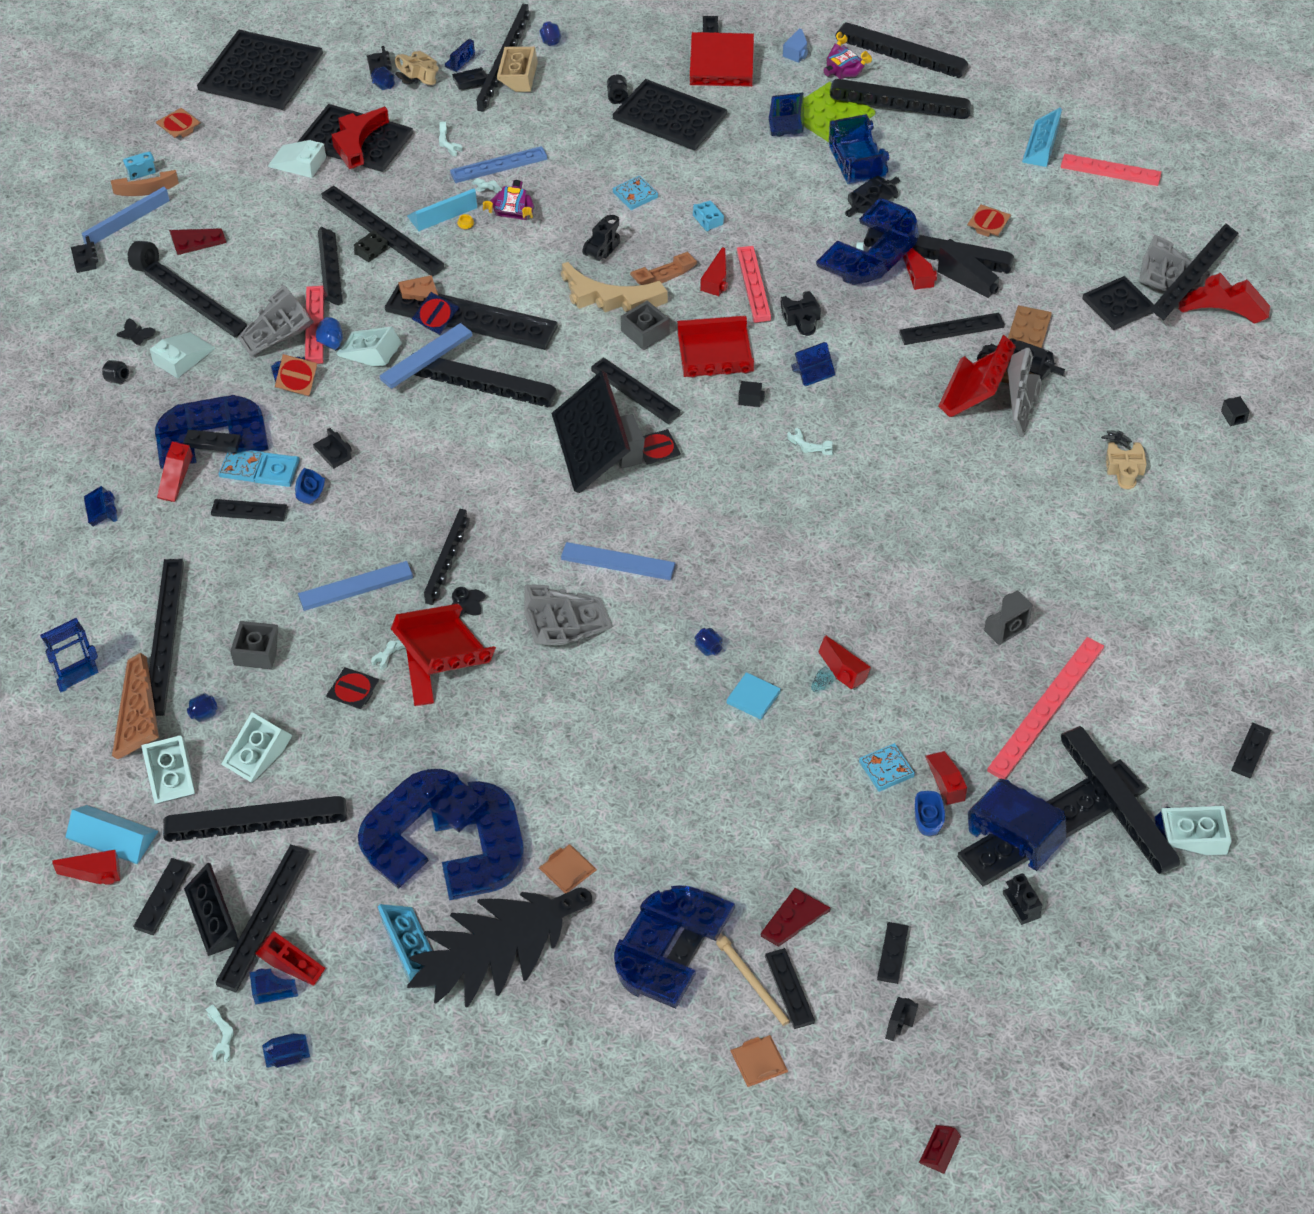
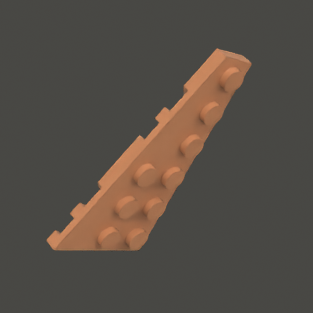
M142 653L127 660L112 756L116 759H120L141 748V745L148 744L159 738L147 656Z

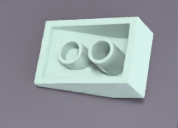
M307 140L282 145L268 167L312 178L326 159L324 143Z
M392 326L354 331L336 354L339 357L366 365L384 366L389 363L390 358L397 352L402 342Z
M189 332L162 339L150 348V353L155 365L174 377L179 378L212 352L215 347Z
M251 712L221 765L253 783L280 756L292 735L263 717Z
M182 735L141 745L154 804L195 794L189 755L185 739Z
M1224 806L1161 808L1166 838L1172 847L1203 855H1227L1231 844V836Z

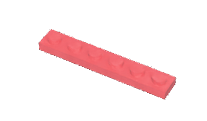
M1065 153L1061 163V168L1154 186H1158L1162 172Z
M754 246L737 247V256L754 323L771 321V314Z
M323 286L306 287V312L314 322L306 329L305 360L320 364L323 363L324 345L316 341V329L320 321L324 319Z

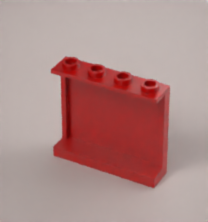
M692 32L690 85L752 87L754 33Z
M746 316L677 321V334L684 377L754 372V358L751 355Z
M1003 335L996 351L972 363L966 356L960 358L938 407L949 417H953L995 395L1016 348L1013 342Z
M459 604L396 614L391 626L393 633L427 674L486 664L491 661L496 649L495 646L484 648L461 621L459 616L462 607Z

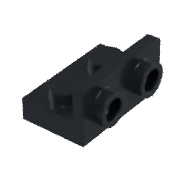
M381 46L382 53L367 55L371 78L390 76L389 70H392L389 52L385 51L384 46Z
M89 236L86 237L87 244L71 247L77 273L97 269L96 263L99 261L97 253H93L96 251L94 241L90 242Z
M328 428V436L314 443L313 448L335 469L352 459V449L347 442L341 439L338 432Z
M897 998L885 1039L894 1041L896 1034H901L903 1025L913 1027L919 1006L918 1003L909 998Z

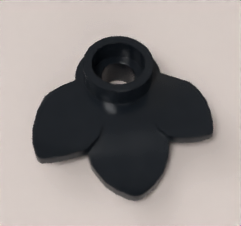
M457 587L452 593V604H459L462 607L459 617L464 613L476 616L481 614L482 608L479 602L486 595L477 589L468 590L465 587Z

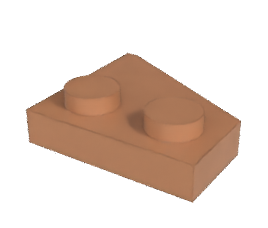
M432 275L398 282L403 299H416L419 301H424V298L439 299Z

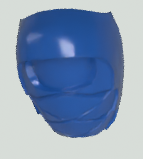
M326 317L317 326L316 341L336 351L343 338L341 325L337 319Z
M304 467L296 480L295 495L297 500L305 504L313 503L323 490L325 478L317 472Z
M935 791L918 792L915 797L914 811L916 826L922 835L935 836L940 832L945 821L942 798Z

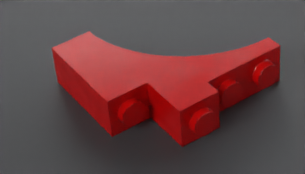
M385 106L359 116H355L352 113L338 118L340 132L331 134L333 147L349 169L364 164L361 148L365 139L374 130L389 123L388 110Z
M1221 273L1208 277L1205 280V286L1187 293L1179 302L1178 308L1181 312L1198 308L1226 309L1246 317L1252 323H1258L1269 318L1270 305L1248 279L1232 286Z

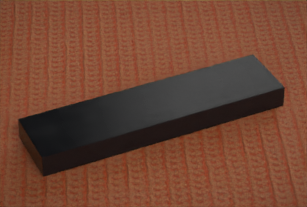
M215 499L211 516L284 522L288 507L287 504Z
M783 948L766 953V961L794 1030L815 1024V1019L786 949Z

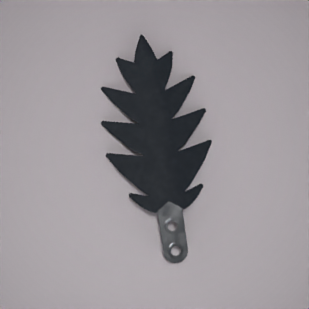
M580 887L554 899L536 893L521 892L520 896L529 902L499 898L478 899L477 903L498 919L467 913H451L450 917L472 934L453 931H424L423 934L449 950L429 951L411 956L409 958L411 961L424 967L407 984V988H424L435 985L434 1003H438L451 991L464 973V1003L467 1008L477 994L490 963L496 996H499L509 976L516 950L518 951L523 981H526L538 962L548 934H550L551 948L554 949L561 934L562 918L588 907L592 903V894L586 888Z

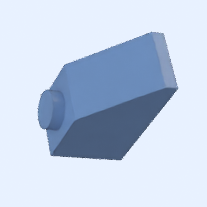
M800 28L783 44V57L798 63L805 59L808 54L807 41L803 30Z

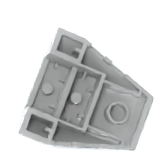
M1154 235L1142 260L1139 282L1154 289L1167 291L1192 261L1186 257L1187 254L1184 251L1180 253L1176 250L1172 242ZM1207 270L1188 293L1205 286V280L1212 276L1213 273Z
M285 285L268 299L270 303L264 310L261 308L257 319L254 322L251 321L238 336V339L250 356L300 334L314 322Z
M1025 348L1013 354L1006 368L1009 377L1013 421L1019 437H1024L1029 424V420H1027L1029 413L1033 414L1034 409L1031 407L1033 402L1038 401L1042 386L1039 375L1029 374L1033 359L1030 348Z
M525 585L524 615L536 644L564 645L612 628L602 599L582 593L574 595L566 593L565 589H560V591L552 590L547 585Z

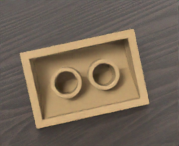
M504 47L497 79L515 92H531L538 63L535 47Z

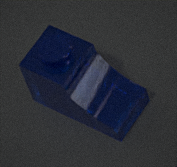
M271 968L250 972L252 996L255 1005L298 997L295 979L279 978L272 973Z

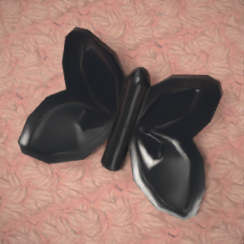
M402 72L395 73L398 78L402 79L403 84L406 85L421 81L418 78L411 79Z
M129 318L124 324V330L117 333L116 336L128 337L136 345H140L144 339L153 336L156 330L151 327L142 329L139 326L137 328L135 321Z
M1107 430L1108 435L1101 437L1102 439L1117 440L1125 447H1128L1126 442H1132L1129 437L1123 435L1122 431Z

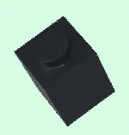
M741 381L738 405L760 407V402L765 399L762 383Z
M1241 396L1224 400L1221 412L1228 424L1235 426L1247 423L1250 410Z

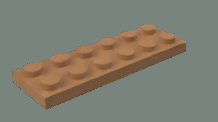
M1018 305L1008 339L1014 338L1042 348L1052 312ZM1007 370L1005 371L1001 382L1009 383Z

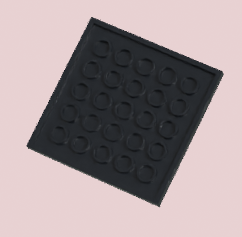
M238 29L197 84V88L199 91L283 110L323 54V50L316 46Z

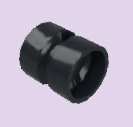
M619 74L612 75L607 80L608 99L612 104H622L628 98L627 80Z

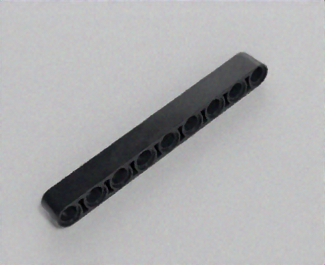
M843 23L835 34L836 36L838 32H841L843 34L842 38L846 35L847 44L856 45V47L871 50L882 55L885 54V56L891 58H898L907 63H914V65L923 68L927 67V69L939 73L942 72L952 77H962L968 68V62L964 58L851 23Z
M844 79L833 80L830 87V96L835 100L958 119L968 118L971 111L970 100L961 97Z
M871 226L867 230L864 245L874 249L902 254L903 244L907 243L922 257L931 260L938 259L937 261H939L940 247L947 240ZM956 242L991 271L1004 272V274H1008L1011 271L1014 261L1012 253Z
M438 358L414 374L415 376L427 379L429 377L431 380L439 382L445 381L456 386L462 385L468 389H478L489 394L495 393V395L501 397H511L522 402L528 401L530 404L544 405L547 408L551 406L557 394L556 388L550 384Z
M1078 726L1062 733L1061 741L1066 750L1158 874H1163L1178 867L1180 860L1175 850L1084 728Z
M341 796L168 815L163 819V838L167 842H173V840H191L193 837L200 839L214 837V835L226 836L234 835L235 833H252L255 830L260 832L276 830V828H295L298 825L299 827L317 825V823L321 825L337 823V821L344 822L347 819L346 799Z

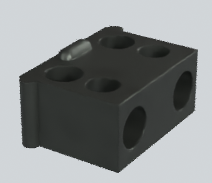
M373 230L354 244V255H358L369 263L388 249V242L376 230Z

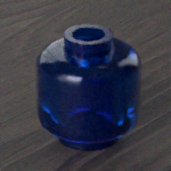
M551 21L544 23L543 27L539 30L543 43L548 44V46L558 44L562 38L558 25L551 23Z
M377 67L371 74L372 83L381 90L391 89L395 84L394 74L386 67Z
M702 628L694 637L695 647L705 656H710L711 654L716 656L723 649L721 646L723 638L713 628Z
M202 693L189 700L187 713L191 719L195 718L198 722H203L216 715L218 705L212 695L209 696L206 693Z

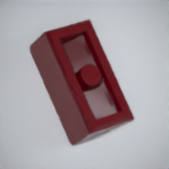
M936 1125L919 1163L945 1174L961 1138L955 1127Z

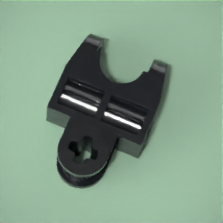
M607 215L592 229L591 238L583 246V255H590L595 260L600 261L602 258L606 259L620 244V235L616 233L620 224L618 216ZM609 220H615L614 223H608Z
M810 291L803 292V299L800 301H793L789 297L787 298V296L781 297V311L787 327L796 325L800 334L805 336L814 334L816 331L814 323L816 320H820L821 308L814 295Z

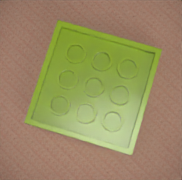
M828 82L800 100V124L832 144L873 117L875 110L866 104L831 98V82ZM797 103L795 104V112H794V119H793V120H795L796 122H797ZM791 106L790 110H788L790 111V118H792V111H794L792 110L793 106Z

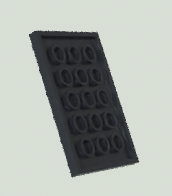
M645 79L612 115L616 121L696 150L727 115V109Z
M328 104L298 142L311 140L324 143L327 156L342 160L333 147L331 135L340 132L338 118L352 113L355 116L362 115L363 113ZM389 121V123L374 130L362 145L361 150L364 164L361 166L384 172L413 134V128Z
M602 370L551 413L574 491L577 493H581L631 451L607 373Z

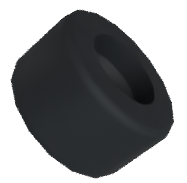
M135 241L129 247L127 254L128 263L133 270L144 272L146 267L155 261H159L158 248L152 242Z

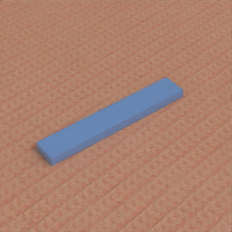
M540 146L450 170V174L454 182L459 183L548 159L543 147Z
M165 187L158 189L82 233L84 244H87V236H89L90 242L94 241L95 244L169 202L167 189Z
M461 323L381 374L380 380L389 388H394L472 337V332Z
M566 542L561 555V560L670 581L675 569V562Z
M404 561L298 593V597L303 610L306 611L413 579V574L408 562Z

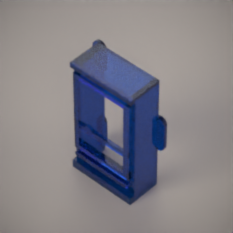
M77 618L40 635L60 693L99 673L95 660L98 658L94 645H89L85 630ZM77 634L78 639L60 648L52 649L53 645ZM79 642L85 658L60 670L55 654Z

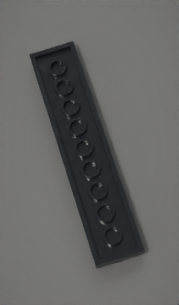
M398 284L385 305V312L421 320L420 311L422 306L432 299L424 298V301L403 299ZM438 293L439 299L444 300L450 307V317L443 324L444 326L453 328L461 323L473 333L546 350L558 327L557 321ZM440 301L427 322L433 321L445 304L444 302Z
M1121 759L1111 764L1134 797L1146 791V786ZM1088 778L961 850L958 852L957 857L983 887L1110 813L1111 810Z

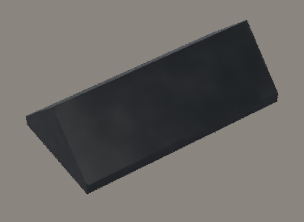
M207 863L188 883L184 891L207 955L211 956L235 947L238 937L212 865Z

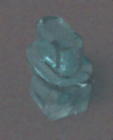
M826 666L821 668L815 675L811 690L813 692H817L819 689L822 691L827 685L831 684L834 677L832 671Z

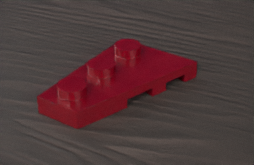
M222 228L169 230L177 255L226 243Z
M794 888L763 929L761 937L779 947L797 935L800 930L816 922V919L829 913L831 908Z

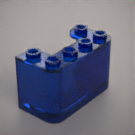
M867 114L830 121L829 148L847 184L868 181L875 176L883 178L888 173L887 161H889V153L884 148L879 149L878 152L877 144L873 142L871 131L874 129L873 121L869 119Z
M998 779L968 811L969 833L978 837L981 833L986 836L990 832L1019 848V855L1022 857L1026 855L1030 860L1028 867L1035 871H1038L1066 840V818L1064 812L1060 808L1048 804L1042 798H1037L1030 794L1027 790L1015 786L1007 779Z

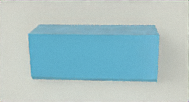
M1061 108L1035 121L1022 160L1023 163L1047 167L1060 126Z
M475 188L407 215V217L416 229L421 231L477 208Z
M85 805L72 809L65 837L102 852L116 850L118 858L138 864L157 835L158 830Z
M379 904L378 910L382 923L410 982L424 966L411 961L409 958L413 955L432 951L426 936L423 934L424 932L412 907Z

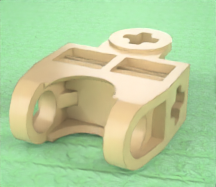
M414 51L411 56L404 54L396 56V67L403 74L411 79L418 78L421 82L428 85L436 84L435 77L439 67L436 65L437 61L421 51Z
M1114 442L1108 443L1106 455L1107 475H1117L1118 485L1123 489L1134 488L1136 486V477L1145 473V451L1140 442H1134L1133 448L1128 451L1119 449Z

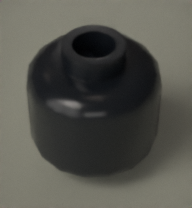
M109 360L102 368V375L107 382L120 384L128 378L129 370L124 362Z

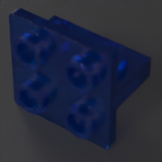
M827 342L795 352L797 363L791 364L792 371L800 373L804 386L835 376Z

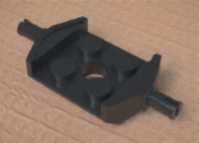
M875 176L848 194V202L851 208L845 211V215L851 217L854 213L858 212L872 216L875 209L892 197L897 199L898 191L895 185L900 182L899 177L895 176L892 180H886L881 176Z
M1014 338L1009 339L1016 346L1013 354L1025 348H1030L1033 359L1029 372L1040 375L1041 381L1050 372L1064 375L1065 369L1055 366L1053 352ZM991 343L988 350L996 351L997 345Z

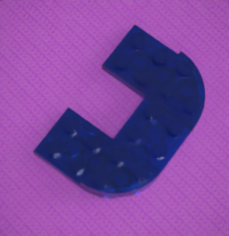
M879 198L859 218L860 224L885 234L867 252L836 241L816 261L817 267L841 276L843 282L853 285L882 278L916 244L919 238V225L915 214L909 208Z
M236 395L175 405L160 417L155 426L160 469L164 468L172 441L183 444L188 429L204 431L228 426L229 434L241 435L242 440L237 453L250 450H269L261 409L252 400ZM190 448L193 455L190 464L197 463L195 448Z
M444 769L423 770L413 773L365 816L359 828L358 844L369 865L399 889L429 861L427 856L401 836L409 826L430 809L460 833L489 805L484 798L464 784L455 773Z
M473 781L467 782L468 787L428 795L435 832L476 824L482 854L442 862L449 901L502 889L513 881V878L523 867L524 846L514 803L502 788L494 784Z
M682 885L671 886L670 890L663 892L658 890L652 893L642 902L640 913L624 939H619L615 948L614 961L616 972L623 987L636 997H639L641 994L676 1009L696 976V971L663 957L681 927L716 941L732 915L735 903L697 888Z

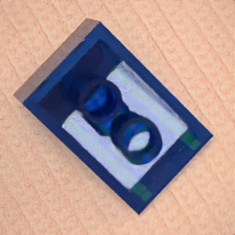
M803 92L772 96L769 112L771 136L780 137L786 134L797 135L803 133Z

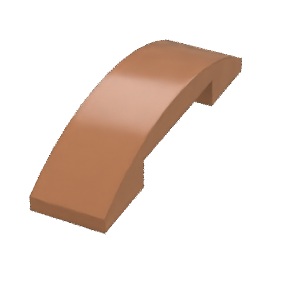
M176 170L160 172V177L128 182L127 178L110 180L113 193L121 196L150 195L162 187L170 189L179 184Z
M689 252L674 256L671 263L649 271L646 267L630 272V275L639 285H646L657 281L664 283L686 273L697 264V261Z

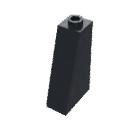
M952 239L947 240L940 247L938 273L987 298L997 293L999 290V277Z

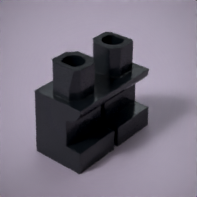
M1021 873L1014 876L1013 879L1006 881L1008 888L1003 890V895L1010 907L1013 908L1012 910L1020 924L1023 925L1039 919L1042 903L1025 874Z

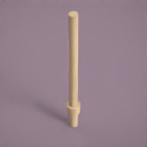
M712 925L708 931L717 941L716 945L721 951H725L782 1026L787 1025L790 1020L732 948L730 940L723 936L715 925Z

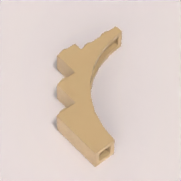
M569 262L562 263L561 277L563 281L568 282L569 289L571 290L570 300L579 309L596 303L598 308H602L605 313L619 307L628 312L647 300L655 307L668 303V292L660 281L639 286L608 285L582 275Z

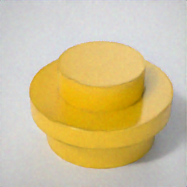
M463 214L459 216L457 225L461 229H469L474 225V220L470 215Z

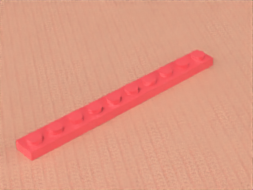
M1086 637L989 765L987 772L1004 781L1007 779L1103 651L1104 645Z

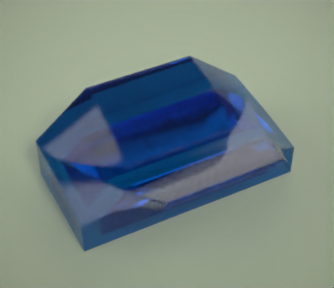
M292 1033L272 1038L262 1045L267 1068L273 1066L279 1068L299 1063L302 1059L310 1057L307 1038L304 1034Z

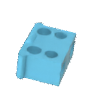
M149 151L123 159L131 180L156 173L153 163L154 158Z
M711 200L694 204L693 216L705 231L723 225L724 215Z

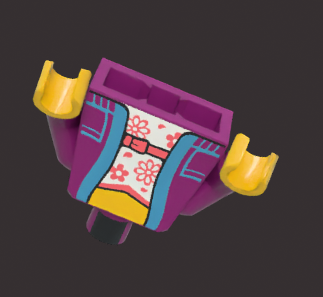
M838 32L836 35L838 42L834 44L827 56V67L823 71L827 77L832 74L839 79L856 77L862 72V69L865 67L864 64L872 61V57L867 51H864L860 58L846 46H841V44L847 42V36L844 35L842 38L843 34Z
M513 180L512 187L504 186L490 201L483 202V211L489 209V213H492L494 208L496 216L527 220V215L533 218L532 213L535 206L531 196L527 194L525 189H522L523 182Z

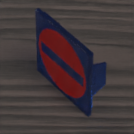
M430 292L412 320L440 335L459 307Z

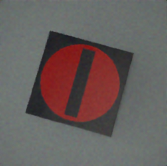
M668 429L643 436L645 439L643 459L647 465L681 455Z
M344 667L326 697L362 709L363 705H366L371 698L379 679Z

